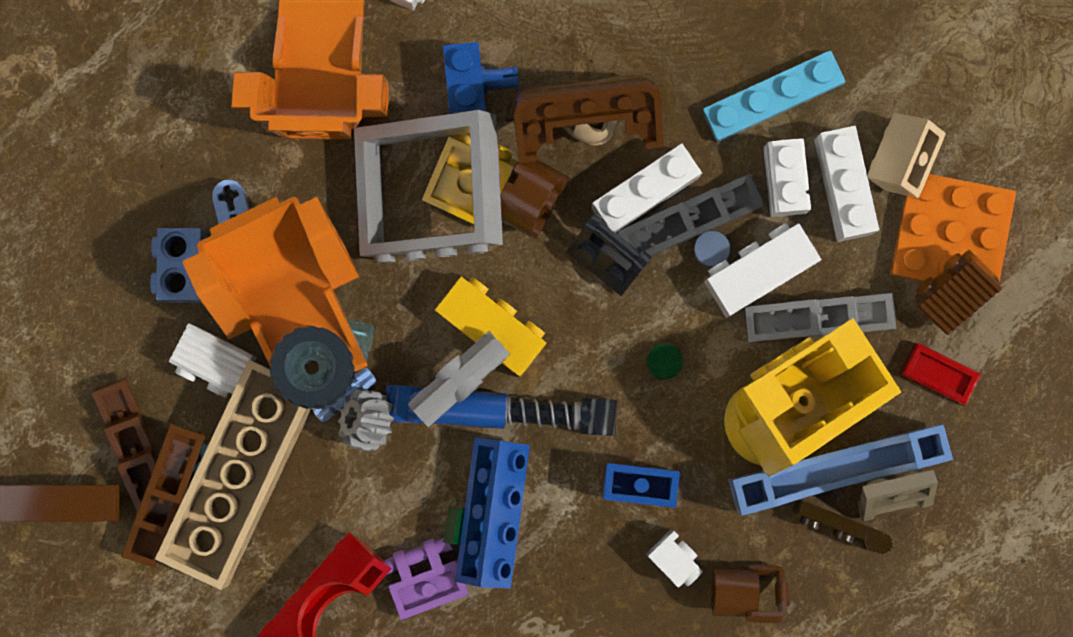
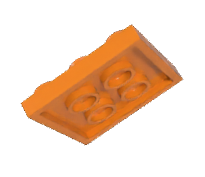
M929 174L919 199L906 195L904 197L890 276L921 282L929 277L935 279L944 271L945 263L957 253L963 255L969 249L998 277L1000 282L1016 191Z

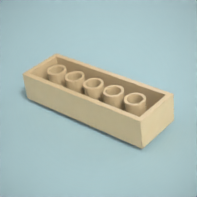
M248 360L155 558L159 562L220 590L229 586L312 409H305L292 403L288 404L286 399L281 396V393L273 385L274 380L270 377L271 368L252 360Z

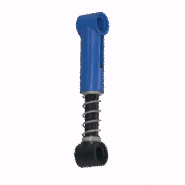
M385 385L386 402L393 404L389 415L394 417L392 422L424 423L408 405L411 399L424 388ZM474 391L461 403L457 402L433 424L505 429V425L508 422L511 426L514 422L524 423L525 426H528L529 423L538 424L540 428L543 424L553 425L554 428L561 425L567 426L569 430L571 428L575 430L580 429V434L615 436L618 400L582 398V402L575 401L572 405H569L565 401L561 404H554L550 400L547 403H539L536 399L533 402H524L521 398L518 401H510V397L507 398V393Z

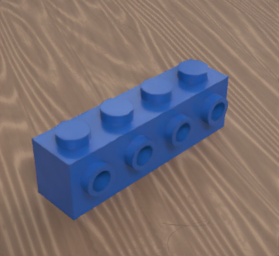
M474 437L455 582L477 587L511 589L530 445Z

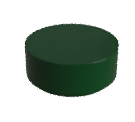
M670 344L655 346L650 350L646 358L648 371L657 379L667 380L673 378L682 368L681 353Z

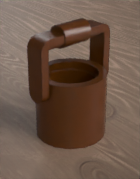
M746 565L743 567V570L713 569L711 582V608L713 616L746 617L748 622L782 623L785 620L787 606L790 605L789 583L785 582V572L782 567L776 565ZM759 576L776 577L775 600L778 612L759 611Z

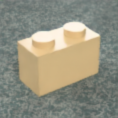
M893 113L890 123L885 129L877 154L871 162L867 175L868 179L885 191L919 199L946 133L929 119Z

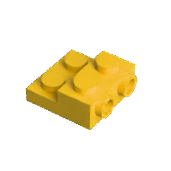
M470 133L451 135L447 139L422 200L474 224ZM498 145L501 194L506 182L510 181L518 161L512 158L513 152Z

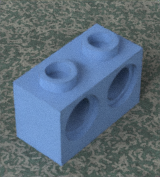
M157 228V237H153L151 243L152 257L157 259L156 273L151 275V292L156 294V300L167 303H202L195 292L182 261L199 253L197 243L207 238V232L201 228ZM178 239H184L186 242L185 253L180 257H173L171 254L172 243ZM182 274L185 277L186 285L182 291L173 293L170 289V281L175 275Z

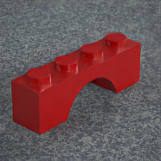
M349 532L335 545L327 558L311 572L309 578L297 592L287 599L285 605L275 617L264 625L257 637H316L319 618L324 609L334 599L348 593H359L368 596L391 568L366 542Z

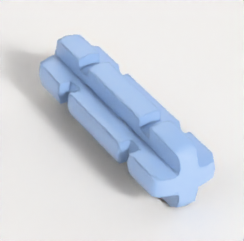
M363 368L354 375L355 378L351 386L347 388V393L343 398L340 397L336 400L337 403L332 406H324L323 409L312 408L314 414L321 422H326L334 416V411H340V408L345 406L346 396H351L354 390H368L376 384V378L368 368Z

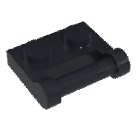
M595 212L566 253L622 296L652 257L645 251L640 253L602 223L604 219Z

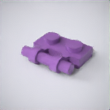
M434 538L423 542V546L404 552L402 549L394 552L393 557L384 560L391 568L387 574L398 571L401 577V581L389 585L401 620L469 595L466 584L455 582L457 560L444 565L442 563L440 554L453 550L450 543L443 542L444 538L436 541ZM429 559L432 569L413 576L410 566Z

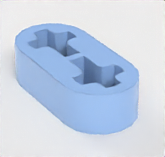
M223 180L214 187L212 197L219 224L250 209L247 194L244 188L236 181ZM230 188L235 193H239V197L233 199L234 211L230 210V206L226 201H221V197L226 195L225 189Z

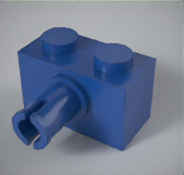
M479 42L443 45L450 114L474 110L486 112L484 95L487 94V91L519 88L517 66L485 70V66H481Z

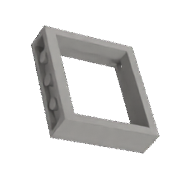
M474 110L354 128L360 256L373 257L374 263H395V256H404L405 260L408 261L425 260L426 253L432 252L436 253V257L458 256L457 250L467 249L468 254H484V252H488L489 246L503 245L496 114ZM470 133L475 232L384 242L380 145Z

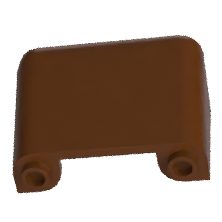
M641 75L529 86L518 90L512 98L519 163L536 162L537 151L544 143L554 144L552 128L625 120L627 135H634L636 133L641 136L646 149L664 147L662 99L659 88L654 81Z

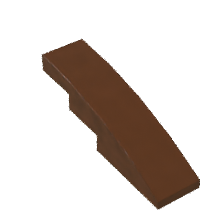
M124 377L93 389L92 396L104 420V431L118 460L117 468L136 511H138L158 458V453L128 378Z
M170 423L121 557L156 568L158 561L155 560L156 555L181 504L205 435Z
M0 485V522L119 521V485Z

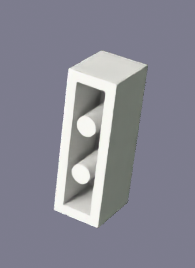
M856 126L820 133L814 139L837 242L865 237L878 232V221Z
M680 144L594 201L591 209L604 219L602 223L615 233H618V231L624 229L698 180L702 172L684 145Z
M785 223L769 233L771 241L761 247L756 241L738 252L741 256V259L729 265L727 260H724L708 270L711 277L704 281L726 318L822 260L800 224L790 228Z

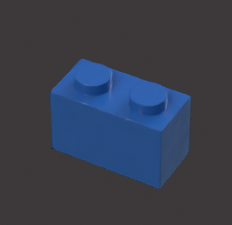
M605 463L602 499L676 508L680 471Z

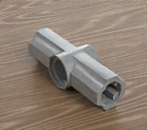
M488 331L462 356L457 355L435 375L436 379L411 399L408 403L409 407L427 427H430L457 402L461 403L483 383L482 379L505 361L510 353Z

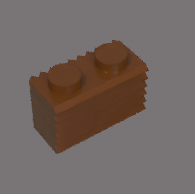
M968 249L963 255L959 253L953 255L945 263L944 271L935 279L932 277L925 279L916 290L915 300L917 307L946 335H949L963 321H966L969 316H972L986 302H989L990 298L999 293L1002 288L998 277Z

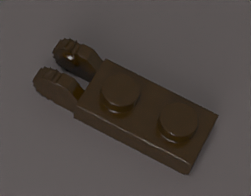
M796 500L792 512L801 515L799 523L817 530L820 529L821 524L834 528L832 536L852 544L855 537L859 538L863 548L878 554H887L893 548V539L886 533L883 534L879 530L806 501Z

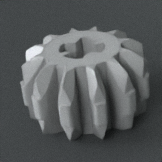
M362 389L354 390L351 396H346L345 406L340 408L341 418L337 421L341 425L339 436L343 438L344 445L350 446L353 449L370 451L377 450L380 445L386 444V435L392 433L390 424L394 420V417L389 415L393 404L386 402V395Z

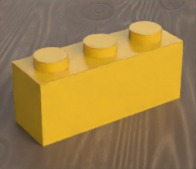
M461 276L435 311L475 343L490 331L510 353L502 364L521 377L545 347L547 342L541 339L545 333L529 320L525 325L513 317L517 311L501 298L497 303L485 295L489 289L477 279L471 277L467 281Z

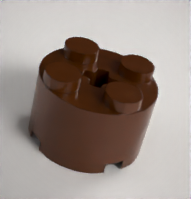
M538 159L536 162L519 163L518 161L513 170L515 173L510 181L506 182L500 194L501 219L503 223L537 239L545 223L547 224L556 207L555 202L558 196L562 194L570 177Z

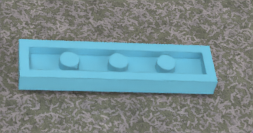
M830 50L704 108L702 113L716 142H719L843 85L846 81Z

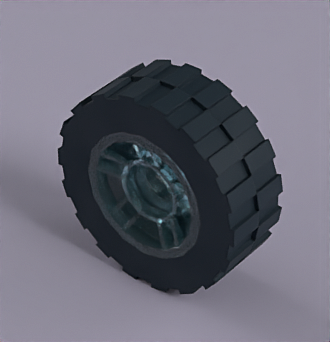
M307 326L308 328L302 329L299 327L294 329V332L284 335L282 337L283 340L279 344L277 343L274 348L275 352L270 358V377L274 380L273 385L284 399L296 406L305 409H323L324 406H332L337 403L336 400L345 396L347 388L353 382L352 374L355 373V366L352 361L354 359L352 353L340 337L326 328ZM314 360L318 363L319 370L316 374L310 375L305 370V365H309Z

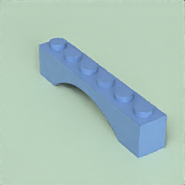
M944 424L931 425L802 459L795 465L770 477L766 475L764 470L730 478L728 482L737 514L743 516L844 486L951 461L953 457Z

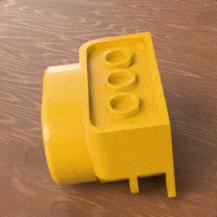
M854 318L815 342L811 337L805 339L776 357L770 363L751 373L750 376L753 381L740 388L727 404L724 417L725 431L735 451L747 461L760 465L766 475L770 477L795 465L900 394L901 390Z

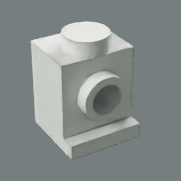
M671 529L646 555L678 588L683 583L689 586L703 572L693 561L698 555L683 540L677 545L674 541L679 535Z

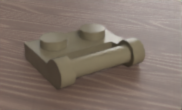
M912 470L900 478L891 480L878 478L870 481L866 486H862L861 500L857 502L862 522L874 520L875 515L918 505L921 508L933 506L938 486L934 470L925 472L922 470Z

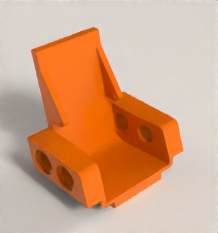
M279 0L273 52L275 80L262 72H234L231 107L245 115H250L251 119L268 124L269 131L285 139L354 140V128L357 127L362 117L388 118L389 82L383 74H361L364 0Z
M274 197L210 228L212 236L197 243L199 253L182 261L197 296L227 338L231 339L252 329L270 367V358L275 352L276 344L283 340L282 337L287 333L294 332L296 328L301 327L303 329L308 328L307 326L323 327L340 337L352 353L355 372L368 366L333 290L358 278L359 275L343 241L318 197L302 204L299 203L296 197H291L281 203L277 197ZM308 350L297 358L295 374L301 383L308 386H316L328 378L330 362L323 352Z

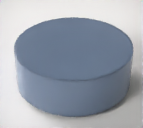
M707 231L701 234L694 244L695 258L706 267L718 265L726 260L730 253L728 239L717 231Z

